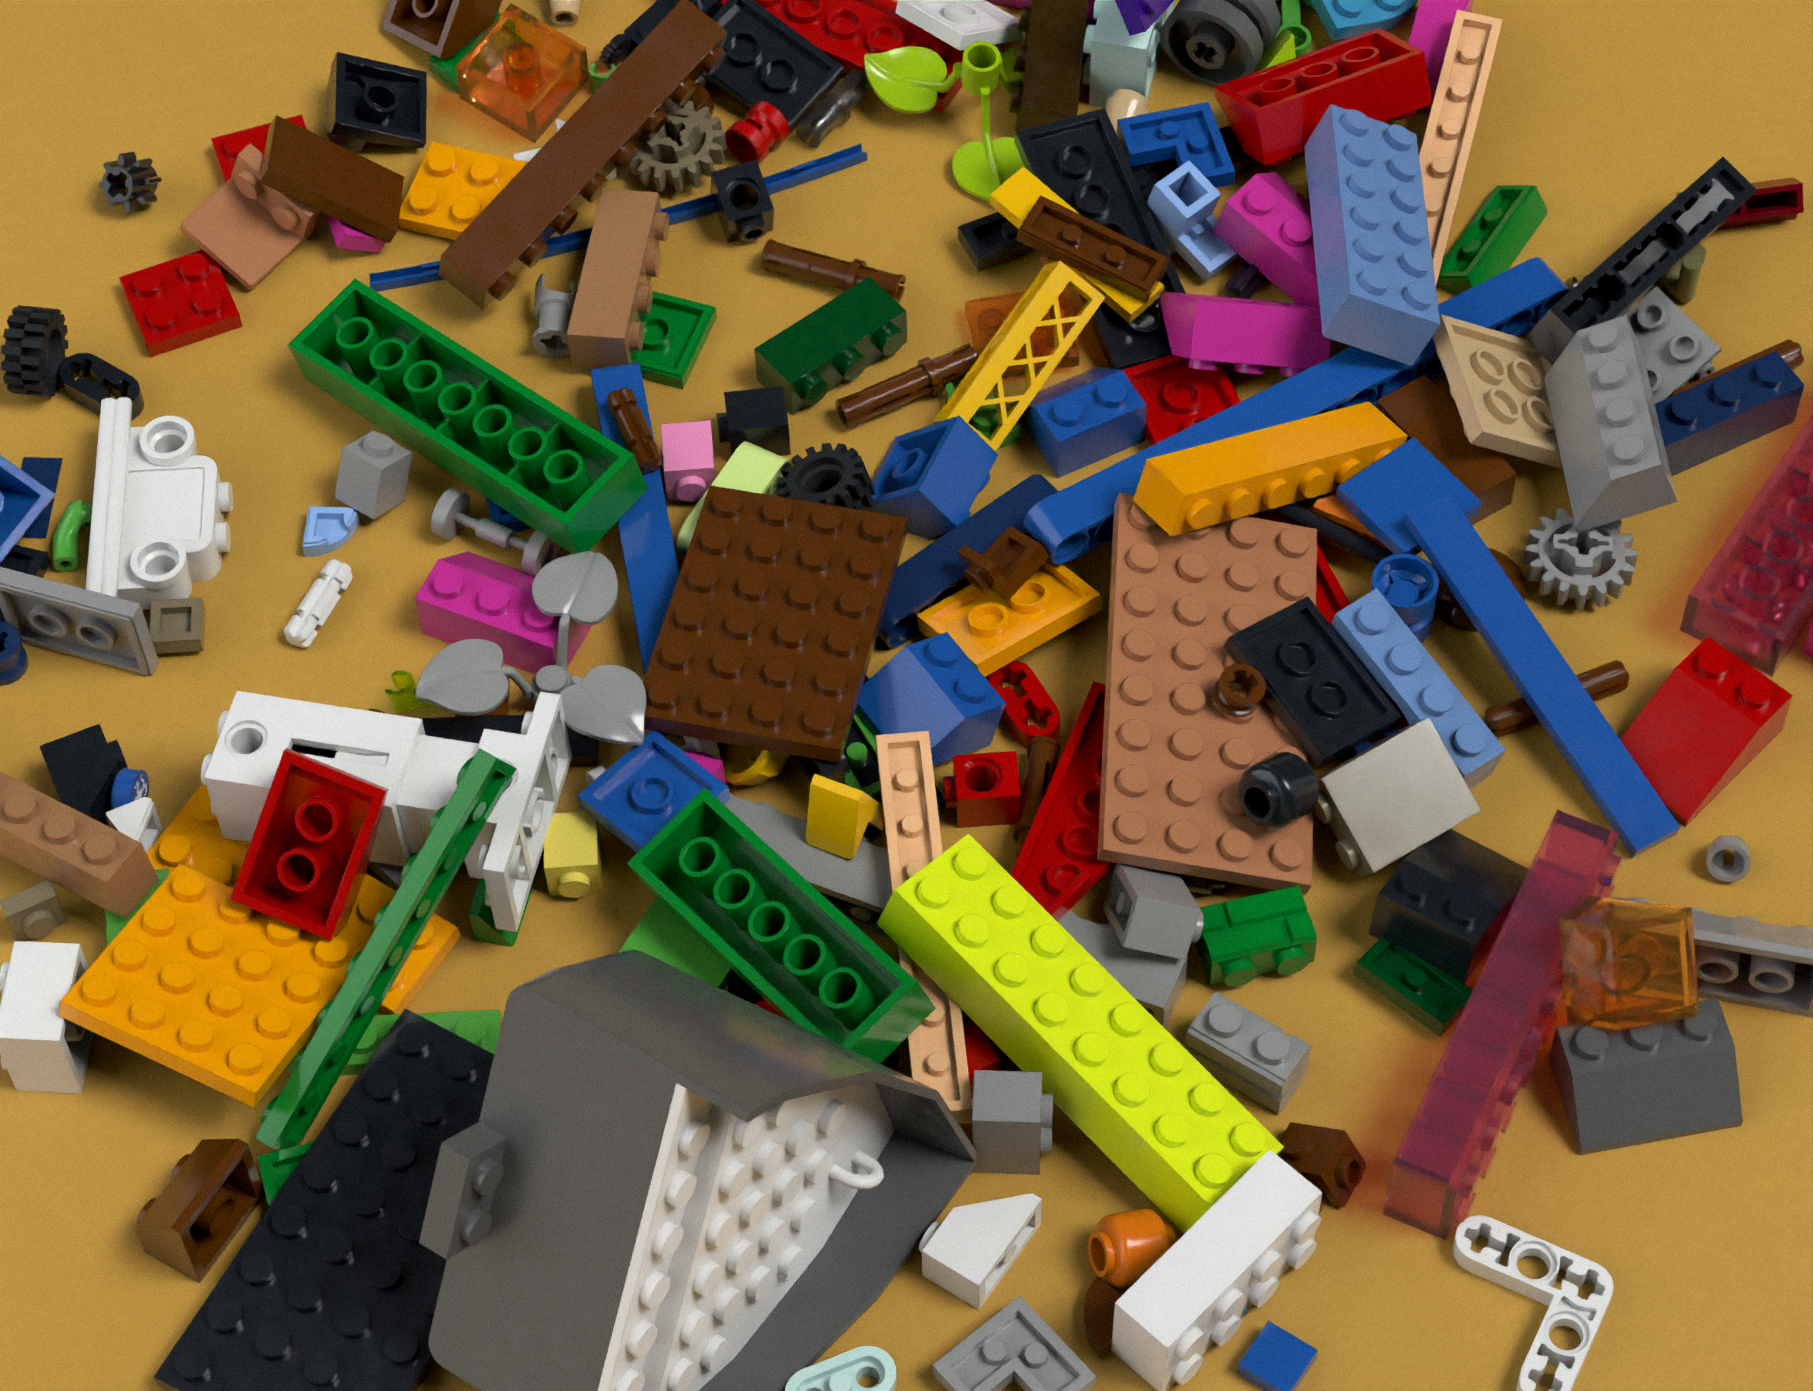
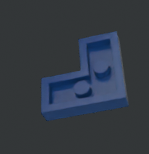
M1209 102L1117 119V134L1130 167L1173 158L1176 159L1178 167L1190 160L1215 188L1234 184L1235 169Z

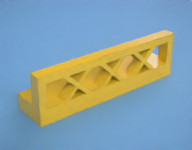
M1057 261L1044 265L933 422L936 424L960 416L996 452L1105 297L1063 262ZM1068 284L1082 295L1087 302L1077 316L1061 318L1058 297ZM1050 309L1051 320L1041 321ZM1071 323L1063 334L1062 324ZM1052 325L1055 347L1048 356L1033 358L1030 342L1031 334L1036 327ZM1022 349L1023 359L1013 360ZM1043 362L1035 373L1033 363ZM1024 365L1027 386L1020 395L1004 397L1003 373L1010 366ZM993 389L995 399L985 400ZM1015 401L1010 410L1006 412L1005 403ZM996 404L998 426L988 439L968 422L980 406Z

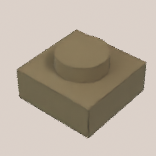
M202 598L151 601L149 632L156 654L204 651L206 609Z
M50 879L0 900L1 908L16 941H27L44 937L55 928L68 923Z

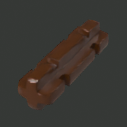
M622 387L618 391L612 390L607 396L608 407L613 418L617 420L616 425L627 450L634 454L642 474H646L651 470H658L662 465L661 453L656 443L652 441V433L640 407L636 406L637 400L633 391L627 387Z

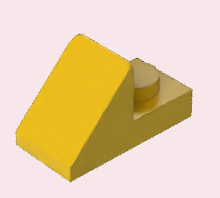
M814 774L810 783L806 842L811 846L843 858L853 859L867 825L883 830L882 804L861 790Z

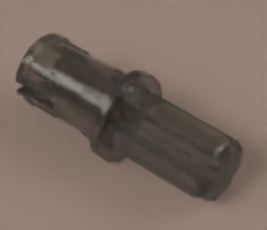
M852 70L831 92H824L820 96L818 106L802 122H799L795 128L797 135L804 143L812 135L813 138L808 142V146L818 148L839 123L844 124L851 118L850 112L872 90L866 72L863 70Z

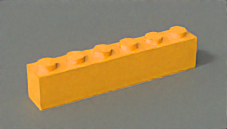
M1368 401L1146 459L1133 501L1172 537L1337 491L1338 486L1404 444L1408 435Z

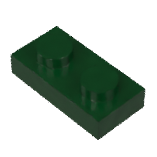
M1381 937L1356 962L1353 974L1441 1037L1470 1008L1474 1002L1476 991L1457 978L1394 944V947L1390 946L1391 942Z

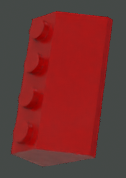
M1381 28L1373 29L1214 87L1215 97L1244 153L1265 166L1282 165L1290 161L1291 156L1305 151L1304 145L1330 104L1347 110L1354 109L1360 111L1367 117L1381 122L1390 119L1401 120L1409 118L1416 113L1417 109L1432 104L1424 51Z

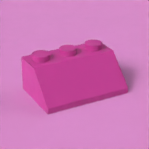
M1275 172L1255 174L1226 201L1213 233L1249 264L1256 265L1262 275L1294 302L1320 308L1310 201Z
M1163 291L1160 293V305L1172 355L1188 358V367L1218 370L1219 362L1235 363L1234 371L1263 374L1264 365L1279 366V375L1292 377L1329 358L1331 339L1322 336L1320 308L1288 302Z
M471 552L438 559L415 596L423 634L450 644L465 639H484L494 642L502 649L503 663L532 674H536L545 666L557 664L558 632L561 616H549L537 608L532 595V584L535 577ZM573 619L570 620L567 667L592 625H583Z

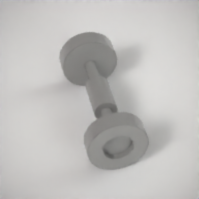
M455 488L446 490L434 508L431 518V531L433 534L451 540L459 533L463 525L475 530V535L506 549L514 546L523 550L522 571L533 577H536L537 573L546 564L555 560L558 556L560 546L538 529L533 533L529 541H525L516 537L515 530L483 517L479 521L469 517L470 497L467 493Z

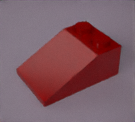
M1707 636L1672 671L1620 740L1674 819L1686 827L1782 731L1793 695Z
M286 748L283 751L230 900L331 941L347 926L365 877L389 789Z

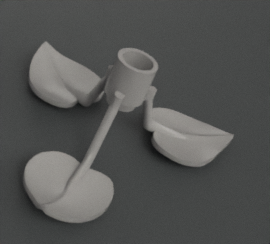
M586 551L563 556L549 562L537 573L532 584V595L537 608L546 615L561 616L558 632L557 664L541 668L533 677L532 683L529 684L514 667H502L503 652L496 643L484 639H465L447 646L433 657L421 674L416 688L418 701L432 703L454 714L477 716L489 713L503 703L509 692L507 678H510L522 690L523 698L534 699L535 705L540 692L561 695L565 724L578 733L615 744L641 746L644 743L647 698L644 684L636 673L623 666L607 664L592 668L585 678L582 679L577 675L571 677L567 668L570 620L573 619L583 625L598 624L608 617L617 601L618 580L616 571L610 560L601 553Z

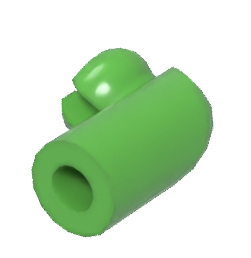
M78 499L67 505L53 533V567L56 570L71 572L78 568L80 527L91 529L93 502L82 503V500Z

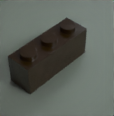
M1030 0L1029 4L1021 3L1017 31L1025 32L1024 45H1016L1013 72L1021 73L1020 85H1012L1009 102V113L1017 114L1015 132L1077 115L1088 0Z

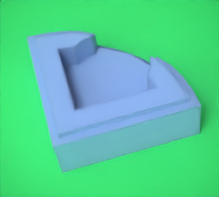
M309 506L302 545L304 556L324 555L344 545L354 535L359 526L360 512L352 507Z

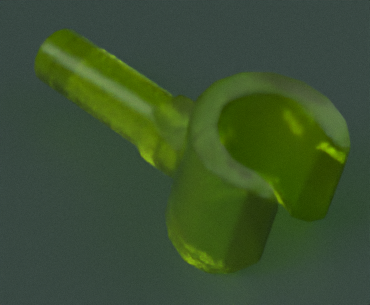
M395 671L391 674L395 686L401 689L400 691L385 689V693L395 710L407 712L414 709L417 705H426L444 710L432 703L417 700V686L409 672Z

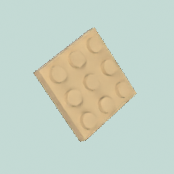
M1441 314L1439 316L1440 326L1432 337L1436 346L1437 356L1441 360L1450 385V393L1456 402L1461 416L1464 433L1469 439L1470 444L1563 469L1544 381L1545 375L1553 365L1526 339Z

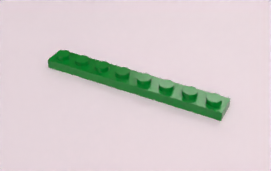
M480 748L476 755L462 766L457 776V788L447 805L441 807L433 816L429 825V836L419 854L412 856L403 868L401 874L402 883L391 902L386 903L377 913L373 922L374 932L364 949L356 953L350 960L345 971L346 980L335 999L330 1000L321 1010L317 1020L318 1029L308 1046L299 1051L294 1057L289 1068L290 1077L280 1095L273 1098L264 1109L261 1116L262 1126L255 1136L256 1139L277 1150L299 1146L302 1143L517 768Z

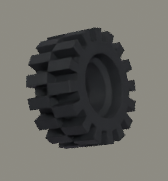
M21 305L14 307L12 310V315H9L7 320L9 329H5L3 334L6 343L2 345L1 354H5V359L1 362L2 370L6 371L3 380L5 384H8L7 389L9 392L53 397L55 391L60 389L59 380L61 378L59 369L63 361L68 358L65 356V349H68V340H65V336L68 330L67 325H64L65 317L64 314H61V310Z
M830 443L822 444V449L819 452L815 451L814 446L805 449L808 456L803 459L798 454L791 459L794 467L785 465L781 470L783 477H778L777 480L779 488L777 491L780 497L864 511V507L871 508L874 502L872 495H875V489L861 455L859 456L858 452L852 447L847 450L845 444L838 443L833 450ZM834 486V487H832L831 489H829V490H827V491L818 493L819 491H821L822 489H824V488H826V487Z

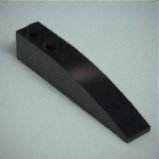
M1722 157L1550 308L1525 338L1553 365L1577 331L1624 316L1670 274L1686 255L1691 254L1751 198L1757 189L1729 161Z

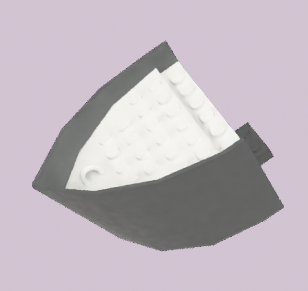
M635 949L626 950L552 969L510 992L505 1006L479 1122L441 1143L419 1239L420 1244L447 1260L429 1334L428 1345L430 1352L439 1365L480 1391H785L786 1384L793 1374L813 1365L878 1300L920 1243L927 1229L937 1220L976 1165L978 1153L937 1090L642 951Z

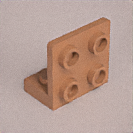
M251 143L237 154L231 178L186 217L180 227L184 234L248 289L254 288L314 232L320 214L319 210L260 182L264 155Z

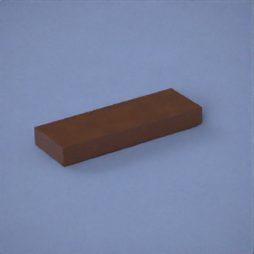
M1041 195L1017 232V241L1144 303H1147L1169 266L1170 258Z

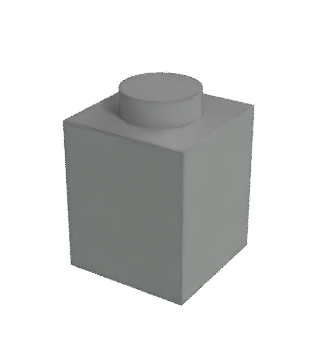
M374 430L342 448L334 498L373 520L405 501L413 452L394 442L389 436Z

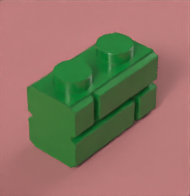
M1298 885L1200 907L1204 918L1200 938L1195 945L1199 957H1201L1208 984L1210 985L1225 982L1228 986H1241L1253 980L1257 974L1275 970L1284 975L1293 974L1304 969L1308 963L1314 962L1317 944L1316 931L1310 914L1307 913V906Z

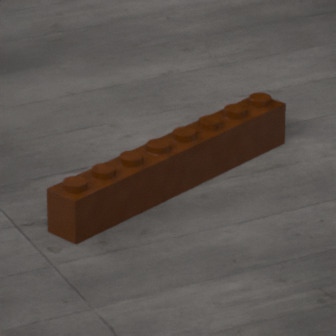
M681 0L441 254L438 274L482 310L494 298L498 301L503 300L516 284L517 278L514 276L522 267L526 265L532 268L542 258L548 248V245L545 244L555 232L563 235L578 216V212L575 210L585 200L592 203L599 197L602 188L605 189L608 184L606 177L614 168L617 167L619 170H623L632 161L638 151L636 145L645 135L651 139L660 131L668 118L666 112L675 103L681 107L688 101L697 88L695 81L704 72L708 75L715 72L726 57L723 47L728 31L689 0Z

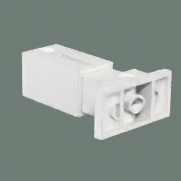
M236 691L229 711L224 710L220 716L217 730L218 741L213 754L205 756L201 768V782L207 787L211 799V813L217 817L223 838L251 842L283 751L286 748L389 789L369 861L403 867L409 861L412 852H420L429 836V825L433 816L441 807L447 805L457 788L456 781L460 769L466 761L476 755L479 748L517 768L464 859L469 877L484 878L485 905L491 906L496 929L517 932L544 848L543 845L553 813H555L572 759L561 695L540 692L534 711H527L524 716L521 734L484 729L478 744L426 736L422 719Z

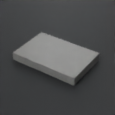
M0 567V607L6 622L15 626L19 632L22 643L146 676L153 675L159 660L140 603Z

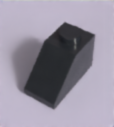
M100 724L39 746L61 803L107 825L108 820L105 813L111 811V791L115 777L123 768H128L117 739L107 743Z

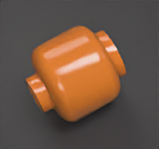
M1139 1208L1108 1214L1098 1222L1095 1232L1090 1234L1088 1240L1089 1258L1095 1273L1099 1277H1104L1114 1287H1130L1177 1242L1173 1228L1169 1224H1164L1161 1217L1152 1209Z

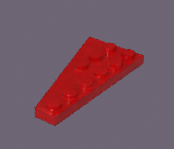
M1095 681L1091 685L1011 872V876L1057 922L1115 864L1114 862L1097 860L1105 684Z

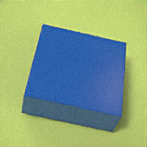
M1268 1320L1239 1362L1237 1373L1266 1391H1295L1316 1360L1318 1350Z

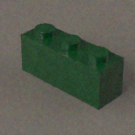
M869 276L756 347L754 352L757 380L765 388L783 386L786 409L793 415L807 405L818 403L826 393L845 381L857 378L864 369L884 356L895 354L907 342L906 310Z

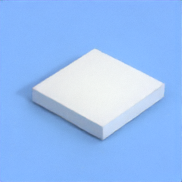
M898 0L895 11L896 14L959 51L965 50L968 45L977 41H985L994 45L1022 40L1024 32L1017 31L1018 19L986 0Z

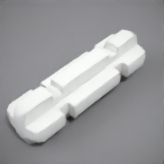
M331 559L326 563L319 574L322 579L315 580L296 611L299 613V616L293 615L284 628L286 640L290 644L302 649L311 645L318 634L314 629H320L341 598L338 592H344L353 579L351 567L348 564L341 563L336 559Z

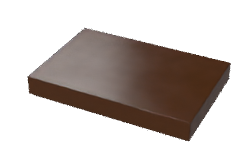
M276 115L268 129L260 182L388 243L392 241L398 231L404 176Z

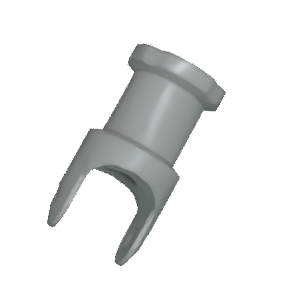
M541 274L535 285L533 314L538 321V328L533 333L532 346L539 355L547 358H560L570 354L566 334L577 293L576 281H572L569 292L564 293L544 287L545 275Z

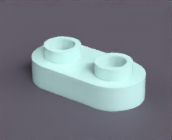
M860 1346L797 1371L788 1380L785 1391H895L897 1386L896 1365L892 1357L883 1349L875 1346ZM865 1376H872L878 1380V1383L871 1388H864L858 1384V1381Z

